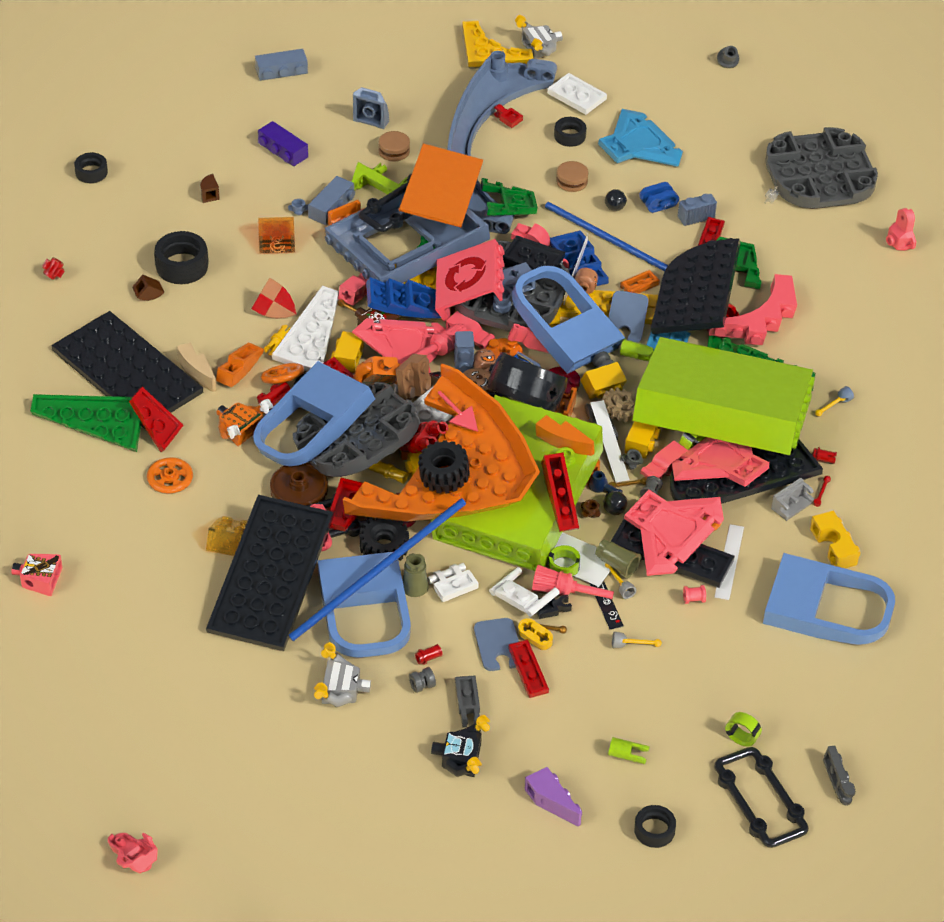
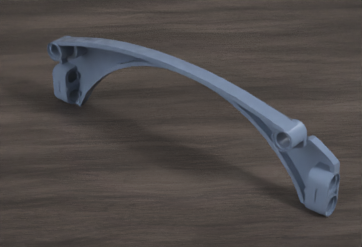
M493 51L472 77L460 99L452 121L447 150L471 156L474 138L482 124L490 115L497 111L494 107L498 104L504 106L520 96L549 88L554 82L557 65L552 61L530 59L527 64L521 62L507 63L505 62L504 52ZM477 179L468 208L488 224L489 232L508 233L511 229L514 215H487L486 203L497 202L486 191H482L481 184Z

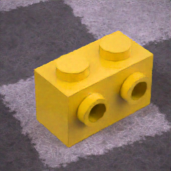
M342 331L341 337L336 340V351H332L331 358L335 357L346 369L355 373L364 350V341L352 332Z
M618 362L586 371L580 381L590 399L596 397L599 399L604 396L606 391L609 392L610 388L616 390L618 387L620 391L623 390L627 379Z

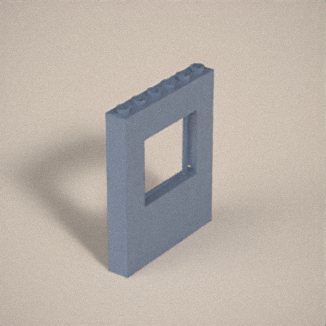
M405 192L381 206L379 213L368 214L367 216L384 225L389 222V217L392 213H399L401 215L404 212L399 211ZM469 208L461 228L416 215L404 220L423 236L428 243L392 261L366 239L379 231L359 218L360 211L325 228L327 244L331 245L338 254L340 253L346 262H350L356 271L362 273L365 279L371 277L384 283L389 278L404 283L408 279L410 280L437 266V259L479 245L490 239L488 224Z

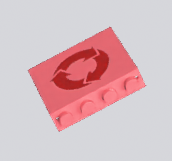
M496 239L437 259L435 310L443 321L450 318V307L494 292L499 301H502L504 292L503 255L505 253L501 244H498Z

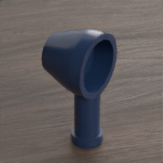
M595 471L589 479V489L593 492L601 493L606 491L609 493L611 491H620L623 493V490L608 484L607 478L602 471Z

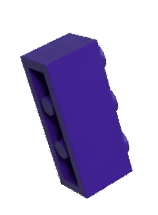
M274 121L258 130V143L293 167L308 158V144Z

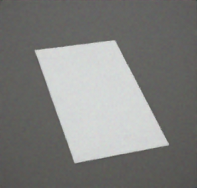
M562 532L555 547L561 545L571 546L580 554V570L574 576L599 587L609 574L610 569L605 567V562L595 555L597 547ZM566 557L558 558L554 561L560 567H570L575 563L572 559Z

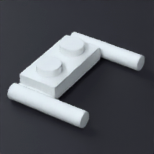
M517 567L489 589L491 595H496L505 602L526 612L531 617L559 595L560 592L557 588H553L539 600L538 595L513 582L523 573L521 568Z

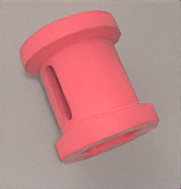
M700 585V587L693 588L684 586V603L689 604L691 601L705 603V586Z

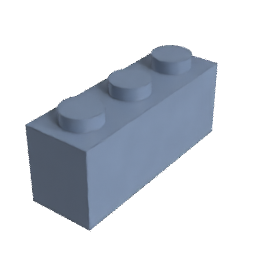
M303 49L255 56V69L259 81L308 74V61Z
M336 176L308 204V218L327 225L328 211L353 200L355 196L354 183Z

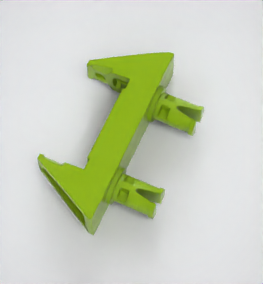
M358 162L352 182L354 183V191L369 184L383 193L389 194L407 183L408 177L397 184L382 175L387 171L385 164L381 166L380 162L371 169Z

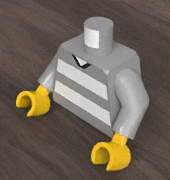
M517 16L515 22L517 27H522V43L527 49H532L534 59L549 56L556 51L557 42L563 40L560 31L553 33L547 25L532 26L525 22L526 18L524 16Z
M328 642L324 645L321 656L324 658L330 657V660L327 662L324 682H319L314 687L317 690L314 693V697L316 699L322 698V704H332L335 707L355 703L358 691L370 693L371 680L360 679V668L345 660L337 652L334 653L336 650L334 644Z

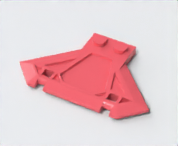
M366 318L352 333L383 357H396L398 363L402 364L412 354L429 347L432 336L446 329L439 323L433 322L431 326H426L425 322L380 319L379 323H374L372 318ZM433 352L427 355L429 364L438 356L437 353Z
M708 437L681 456L682 461L675 460L672 462L674 481L726 477L744 487L769 469V462L753 455L752 447Z
M648 490L624 515L626 521L641 530L647 576L674 574L678 570V567L674 564L677 561L684 563L715 530L711 525L714 522L720 525L724 520L720 497L666 501L651 490Z

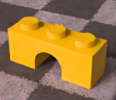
M834 510L812 516L810 530L818 543L824 541L833 542L829 545L827 556L831 564L845 569L856 566L860 556V549L854 544L849 531H846L841 518L837 517Z

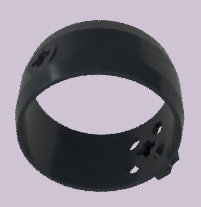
M501 352L495 363L490 366L487 388L528 405L556 412L565 393L568 378Z

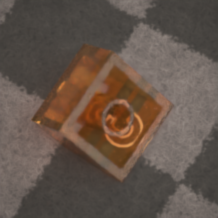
M294 217L258 218L260 254L295 253Z

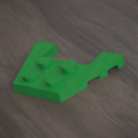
M486 178L481 179L482 191L500 193L502 204L487 202V215L537 214L538 206L533 191L512 186V189L503 187L501 182L496 181V184L489 183Z
M719 237L716 241L725 240L728 238ZM740 241L736 271L747 273L744 286L760 289L762 282L759 277V268L757 267L754 244Z

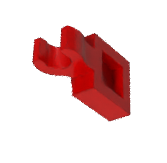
M501 104L494 107L497 110L494 116L511 128L523 121V115L513 108L507 110Z

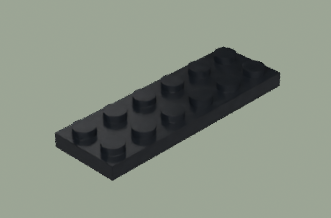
M623 519L611 542L641 554V559L645 560L641 530ZM701 544L684 563L677 561L674 565L678 567L677 573L720 588L734 562L735 556Z

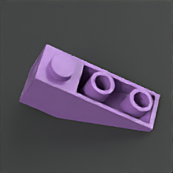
M545 767L525 777V791L535 805L577 827L581 825L582 810L578 804L572 801L569 791L561 786L555 773H552L548 767Z

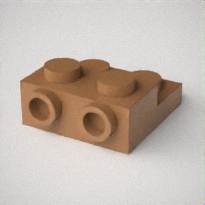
M412 354L396 369L398 393L404 400H412L415 396L421 397L431 389V376L429 375L427 355Z

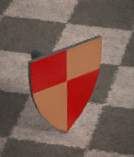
M271 278L268 279L251 308L261 315L276 319L297 315L291 295L282 285Z

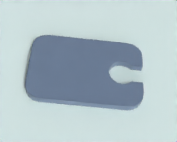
M616 291L612 297L609 319L618 330L622 327L628 328L631 333L627 340L639 343L642 339L648 308L647 296L626 291Z
M509 618L477 622L474 626V633L484 668L488 671L500 670L499 662L496 661V657L499 655L509 657L510 669L516 668L508 649L509 644L519 642L514 622Z

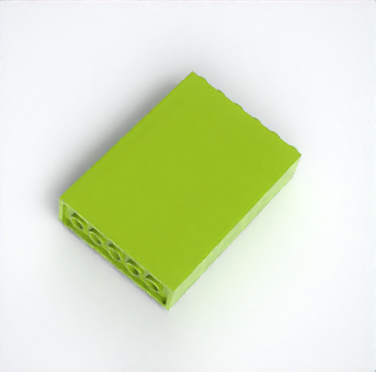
M660 337L637 388L633 421L790 455L792 448L796 449L811 401V391L815 381V377H812L813 369Z
M495 395L494 399L501 404L524 436L540 473L521 501L504 508L448 518L432 531V536L434 540L536 571L537 565L546 566L549 560V553L555 548L562 534L558 529L541 465L544 455L555 454L560 448L536 436V423L546 415L560 425L567 421L594 441V455L589 456L575 453V462L567 467L575 506L603 451L602 426Z

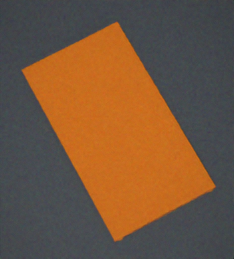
M423 143L399 211L461 228L483 164V159Z

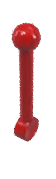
M828 475L824 476V483L819 495L814 499L813 504L816 507L821 505V498L826 485L831 481Z

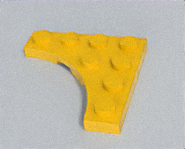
M462 21L468 67H481L493 51L504 52L505 62L507 63L521 62L527 64L528 60L534 59L532 49L513 47L507 49L493 39L489 40L481 29L479 21Z

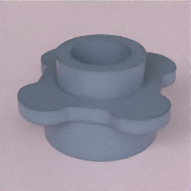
M294 199L292 205L288 206V210L293 211L296 215H302L304 211L308 210V205H306L303 199Z

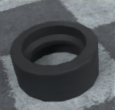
M570 116L559 119L554 128L555 140L559 144L568 147L582 144L586 138V124L577 117ZM572 129L578 131V133L568 134L562 131Z
M84 153L77 157L74 162L76 177L84 183L100 182L108 174L106 158L99 153ZM90 165L99 166V168L95 170L83 169L84 167Z
M649 805L638 812L635 818L634 833L643 845L660 848L669 844L675 836L676 819L668 808L661 805ZM659 819L667 824L668 830L664 833L653 834L646 831L642 825L646 820Z

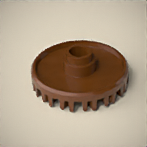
M310 463L282 466L271 477L270 492L272 498L307 506L325 500V495L328 492V480L326 475L319 472Z

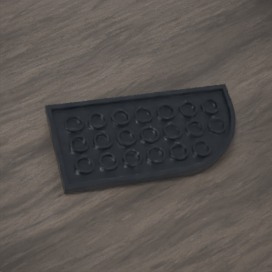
M728 238L719 241L710 240L705 244L685 251L667 266L663 274L652 320V334L724 327L740 249L739 238Z
M799 439L796 449L792 448L790 455L752 447L753 455L769 462V469L746 487L726 477L674 481L672 469L670 492L674 501L720 497L721 504L791 484L799 478L804 480L823 474V468Z

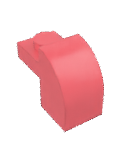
M518 223L511 233V239L513 240L517 235L550 246L548 232L536 223L533 227Z

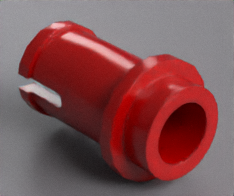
M818 447L813 449L812 455L817 461L835 464L837 452L822 450Z
M438 644L425 650L419 649L415 653L417 663L425 665L427 661L441 657L443 655L442 649Z

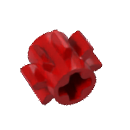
M52 257L51 260L46 258L42 265V268L45 269L43 273L51 279H55L56 276L61 278L65 272L64 268H62L64 263L55 257Z

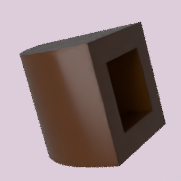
M214 174L207 175L200 184L201 200L203 203L220 200L219 186Z
M143 274L132 287L137 298L143 301L154 300L164 293L158 280Z

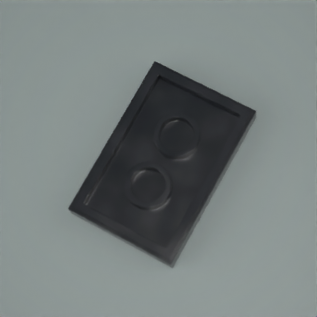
M516 235L504 252L503 261L513 266L526 262L531 270L541 266H554L558 268L565 257V252Z

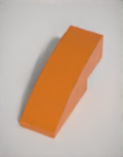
M249 342L229 355L228 362L218 367L216 381L232 388L253 368L263 354L264 349Z
M546 415L536 423V436L557 448H571L577 454L589 456L595 454L594 441L567 421L560 425Z

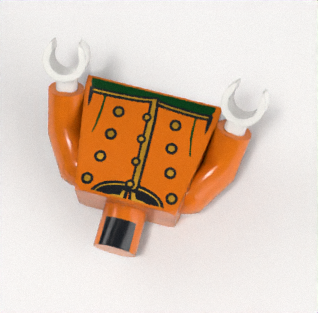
M373 356L357 366L353 379L361 383H395L393 391L398 393L396 369L401 364L398 363L396 357Z
M265 399L256 407L235 403L228 409L221 405L217 409V415H219L218 428L223 439H231L237 446H240L254 435V430L263 418V414H268L269 409L273 408L271 401Z

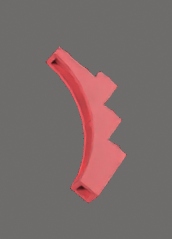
M775 274L770 287L771 296L761 307L744 315L727 317L724 327L708 329L709 336L742 338L745 344L763 345L767 331L778 332L782 317L793 318L797 301L792 276Z

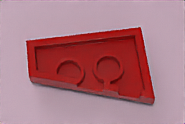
M141 387L130 399L129 403L159 451L163 452L184 425L148 391Z
M340 478L330 509L334 514L330 528L345 532L355 520L357 515L345 514L343 499L344 497L352 499L363 483Z

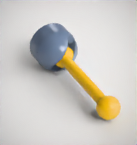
M848 386L843 387L838 392V398L822 409H817L815 415L821 416L822 412L839 401L844 403L851 401L854 398L853 391Z

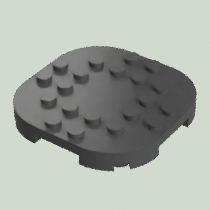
M824 127L823 133L793 136L792 131L784 132L775 136L773 142L767 146L765 163L774 186L783 199L796 206L821 208L862 202L873 194L878 177L877 168L872 167L865 152L866 145L863 140L854 133L851 136L845 132V129Z
M497 241L503 247L504 252L511 244L508 241ZM562 261L558 268L569 273L568 268H565ZM504 263L503 270L513 267V265ZM541 278L536 280L535 289L523 294L549 325L555 318L564 300L566 291L558 282L548 278ZM494 292L453 306L456 311H459L464 316L484 325L506 331H511L514 324L528 327L516 310L512 297L510 300L511 309L506 313H498L493 309Z
M374 382V385H366L372 391L375 400L338 439L317 457L309 461V463L322 474L331 477L352 475L378 463L381 459L394 453L398 448L406 444L417 432L420 419L412 401H405L387 383ZM311 412L304 416L296 425L297 432L293 433V440L298 451L304 448L328 421Z

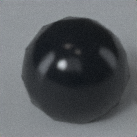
M618 189L609 191L605 197V204L612 211L623 209L627 202L624 192Z
M620 491L607 493L603 500L604 509L612 515L623 513L628 504L626 496Z

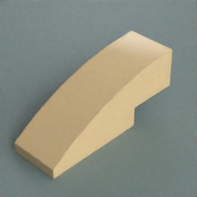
M191 343L177 346L178 361L186 373L203 387L212 392L216 391V379L204 353L196 355Z

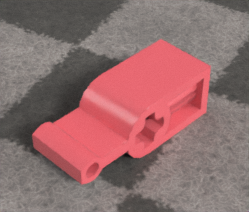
M362 273L358 277L351 276L340 285L338 299H342L354 306L367 295L366 281L368 279H365Z
M456 311L446 321V329L453 324L460 323L467 328V331H472L474 344L479 346L480 349H486L489 341L495 339L493 334L482 330L478 322L464 316L459 311Z
M519 324L513 325L508 335L509 341L522 342L529 349L549 353L530 328L520 326Z
M673 440L654 456L651 463L641 469L640 474L646 478L655 476L660 479L664 475L669 476L672 472V462L680 460L681 456L688 450Z

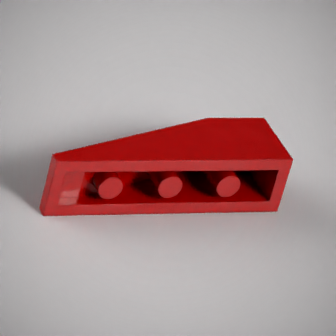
M564 452L544 455L541 465L559 532L579 529Z

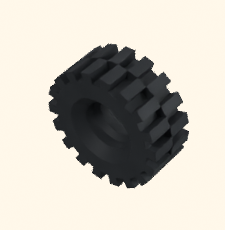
M369 519L368 523L365 522L363 528L360 529V552L363 555L394 552L409 540V531H407L406 524L403 525V521L397 522V520ZM386 539L390 540L391 542L387 544H381L377 541ZM403 555L399 557L398 560L401 561L403 559Z

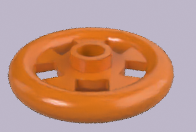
M298 363L278 365L264 371L261 375V380L267 384L288 382L300 377L304 373V366Z
M174 457L163 458L154 462L147 471L149 485L154 490L166 494L184 490L193 479L191 466L184 460ZM175 466H179V467H181L182 469L178 471V470H177L176 468H174V467H175ZM160 475L161 479L155 480L154 476ZM180 476L185 477L183 481L178 480ZM165 483H173V486H165Z

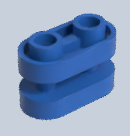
M668 182L645 187L639 194L642 202L652 213L672 208L679 202L678 194Z

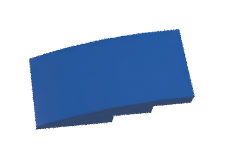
M581 230L550 238V246L552 248L565 252L564 259L569 262L568 270L571 276L586 239ZM588 240L577 271L581 268H590L598 275L596 286L608 284L609 277L602 270L601 261L594 254V246Z
M371 277L366 281L367 303L370 308L407 317L441 318L435 310L436 289L409 279L405 284L390 278L386 283Z

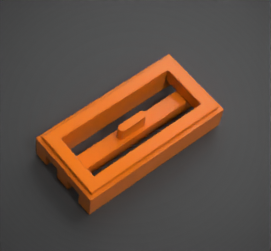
M648 270L620 282V287L624 288L626 292L642 293L659 285L660 280Z

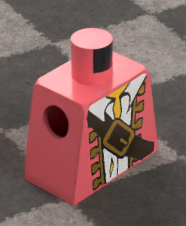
M29 554L24 564L13 563L12 575L20 576L23 588L52 596L63 568L61 555Z

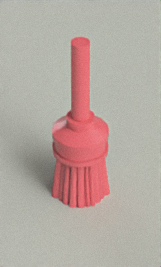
M460 323L453 324L445 331H440L433 335L431 345L415 354L429 355L435 352L440 356H444L455 348V332L467 331V328Z
M537 565L532 591L549 592L553 588H557L560 596L569 595L577 591L613 599L614 591L578 584L577 581L573 580L571 573L557 572Z

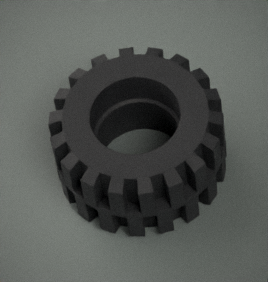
M443 440V442L436 441L433 445H427V449L424 448L422 454L419 455L418 463L421 481L426 488L429 487L430 491L436 490L437 493L445 492L446 494L452 490L453 492L457 491L458 487L462 488L464 483H467L468 476L470 475L468 455L460 444L456 445L455 442H447V440Z

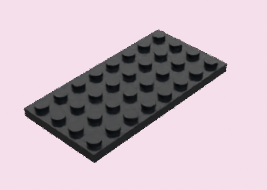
M111 311L106 312L51 345L53 352L105 396L133 397L138 389L143 387L172 413L204 393L203 387Z
M258 494L207 624V633L284 651L289 640L288 635L293 629L332 523L333 512Z

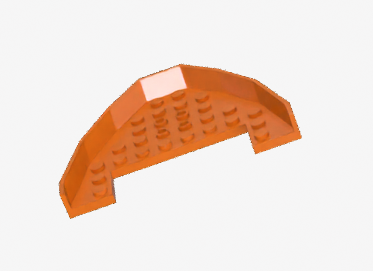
M442 363L440 365L441 377L425 397L424 403L456 417L459 415L438 394V391H441L461 412L472 406L478 432L450 423L448 431H446L447 433L442 434L438 439L439 442H443V440H447V442L453 441L456 445L460 444L462 449L466 450L470 471L467 483H464L462 488L458 487L455 492L453 490L446 494L445 492L437 493L436 490L432 492L421 481L418 467L399 495L364 482L352 499L344 497L343 505L345 514L399 521H417L437 518L462 498L466 505L450 518L504 508L521 501L540 471L524 436L501 404L460 370Z

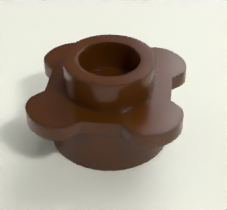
M589 499L581 504L583 517H599L601 515L599 511L600 504L596 500Z

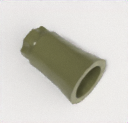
M605 539L600 542L595 551V555L601 561L616 569L625 578H630L635 573L641 561V554L627 550Z
M409 554L404 564L402 581L405 594L410 597H420L429 589L425 558L421 554Z

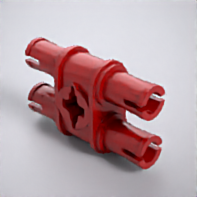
M434 420L420 423L413 438L400 447L401 451L414 454L422 452L424 448L427 449V445L435 444L440 434L447 433L448 424L443 421L437 422Z

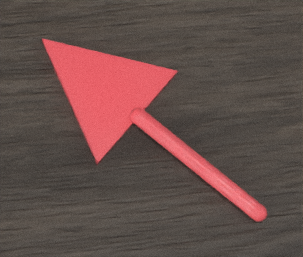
M438 391V394L459 414L451 419L449 423L478 432L472 406L461 412L441 391Z

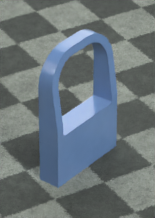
M541 266L523 274L517 280L512 291V300L516 310L535 337L567 374L592 362L594 356L600 352L610 353L617 350L625 339L623 334L591 297L566 271L554 266ZM541 278L552 279L565 289L582 314L551 328L527 301L522 287Z
M317 361L257 424L253 435L254 443L262 455L280 465L296 466L307 463L338 439L375 400V397L368 386ZM299 407L328 421L317 435L299 451L281 453L265 444L267 435Z
M393 552L318 560V577L323 607ZM398 559L336 608L396 602L402 626L401 632L392 640L385 642L352 644L342 639L338 634L334 610H332L325 618L329 640L334 644L339 653L357 658L387 655L402 649L408 643L411 633V622Z
M783 553L765 609L763 624L820 639L856 645L869 644L879 640L887 632L895 606V595L886 582L875 576ZM828 583L868 590L881 596L886 604L881 623L872 629L860 630L817 619L816 614L825 585Z

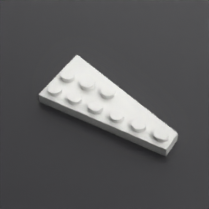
M325 286L320 288L273 352L272 360L284 364H301L304 366V371L307 372L317 361L325 362L339 291Z

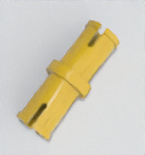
M282 325L279 331L272 335L271 341L264 347L265 353L271 349L268 355L272 356L291 329L289 327L285 331L288 325Z
M379 461L369 467V470L380 473L384 478H391L402 484L407 481L409 475L408 472L394 467L391 463L386 464Z

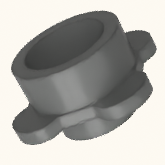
M630 449L627 454L621 456L622 461L626 462L630 469H635L638 464H642L644 461L641 453L635 449Z

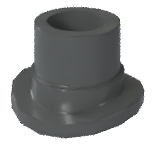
M734 46L724 47L717 55L718 63L724 68H734L739 63L738 50Z

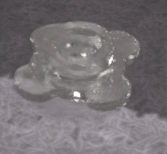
M778 186L774 189L770 188L765 194L767 198L764 202L765 204L767 202L772 204L780 194L777 191Z

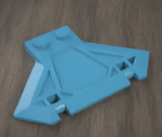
M627 109L621 110L614 134L600 138L598 141V145L616 163L639 158L679 167L683 153L680 148H673L676 144L651 120H645L647 116L644 113Z

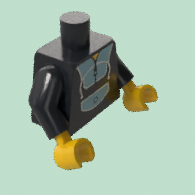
M481 715L477 718L476 723L455 732H448L445 743H432L431 754L441 755L442 767L454 776L466 775L475 777V774L479 772L478 766L482 765L479 760L482 742L481 729L487 732L490 729L488 725L490 720L486 715Z

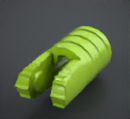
M624 339L620 355L650 361L654 348Z
M612 737L608 755L645 764L646 759L644 757L633 755L631 751L635 749L647 752L650 746Z

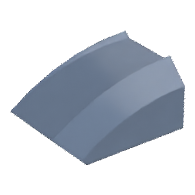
M363 87L353 92V121L385 129L389 123V111L382 94Z

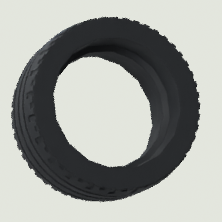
M175 231L160 238L155 245V267L163 280L182 285L198 281L206 274L209 264L208 249L204 239L199 235L189 231ZM176 254L195 256L193 259L182 262L168 259Z

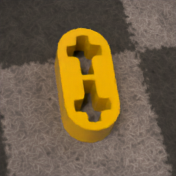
M526 618L520 621L518 632L523 639H528L529 643L541 650H547L552 646L553 635L549 630L532 619ZM529 626L531 627V631H530V630L524 631V627H525V628H528ZM547 637V641L540 642V638L544 639Z

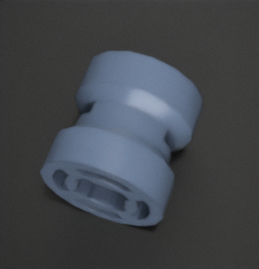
M504 288L502 301H499L495 293H493V309L498 313L508 312L511 309V291Z

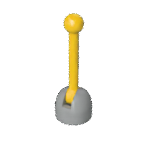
M605 563V567L610 569V572L621 585L619 586L621 596L624 599L633 597L636 593L635 586L629 581L623 582L615 570Z
M613 632L612 648H622L627 643L661 646L660 639H655L654 641L627 639L626 635L622 632Z

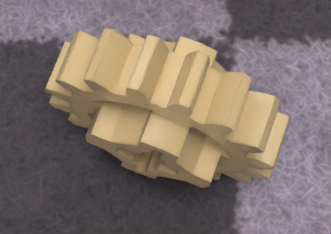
M618 387L616 390L610 388L609 392H605L602 400L605 402L608 414H612L611 418L615 417L618 421L623 419L625 422L629 419L633 422L636 396H632L633 392H626V389L620 391Z

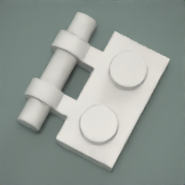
M464 563L459 565L453 564L448 569L435 571L433 575L427 577L429 584L434 583V590L442 602L478 589L479 584L470 570H466Z

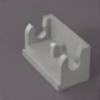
M799 478L773 496L771 509L787 521L814 502V498L808 494H812L814 491L802 478Z

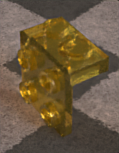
M228 516L219 518L208 529L206 550L234 556L248 520L235 521Z

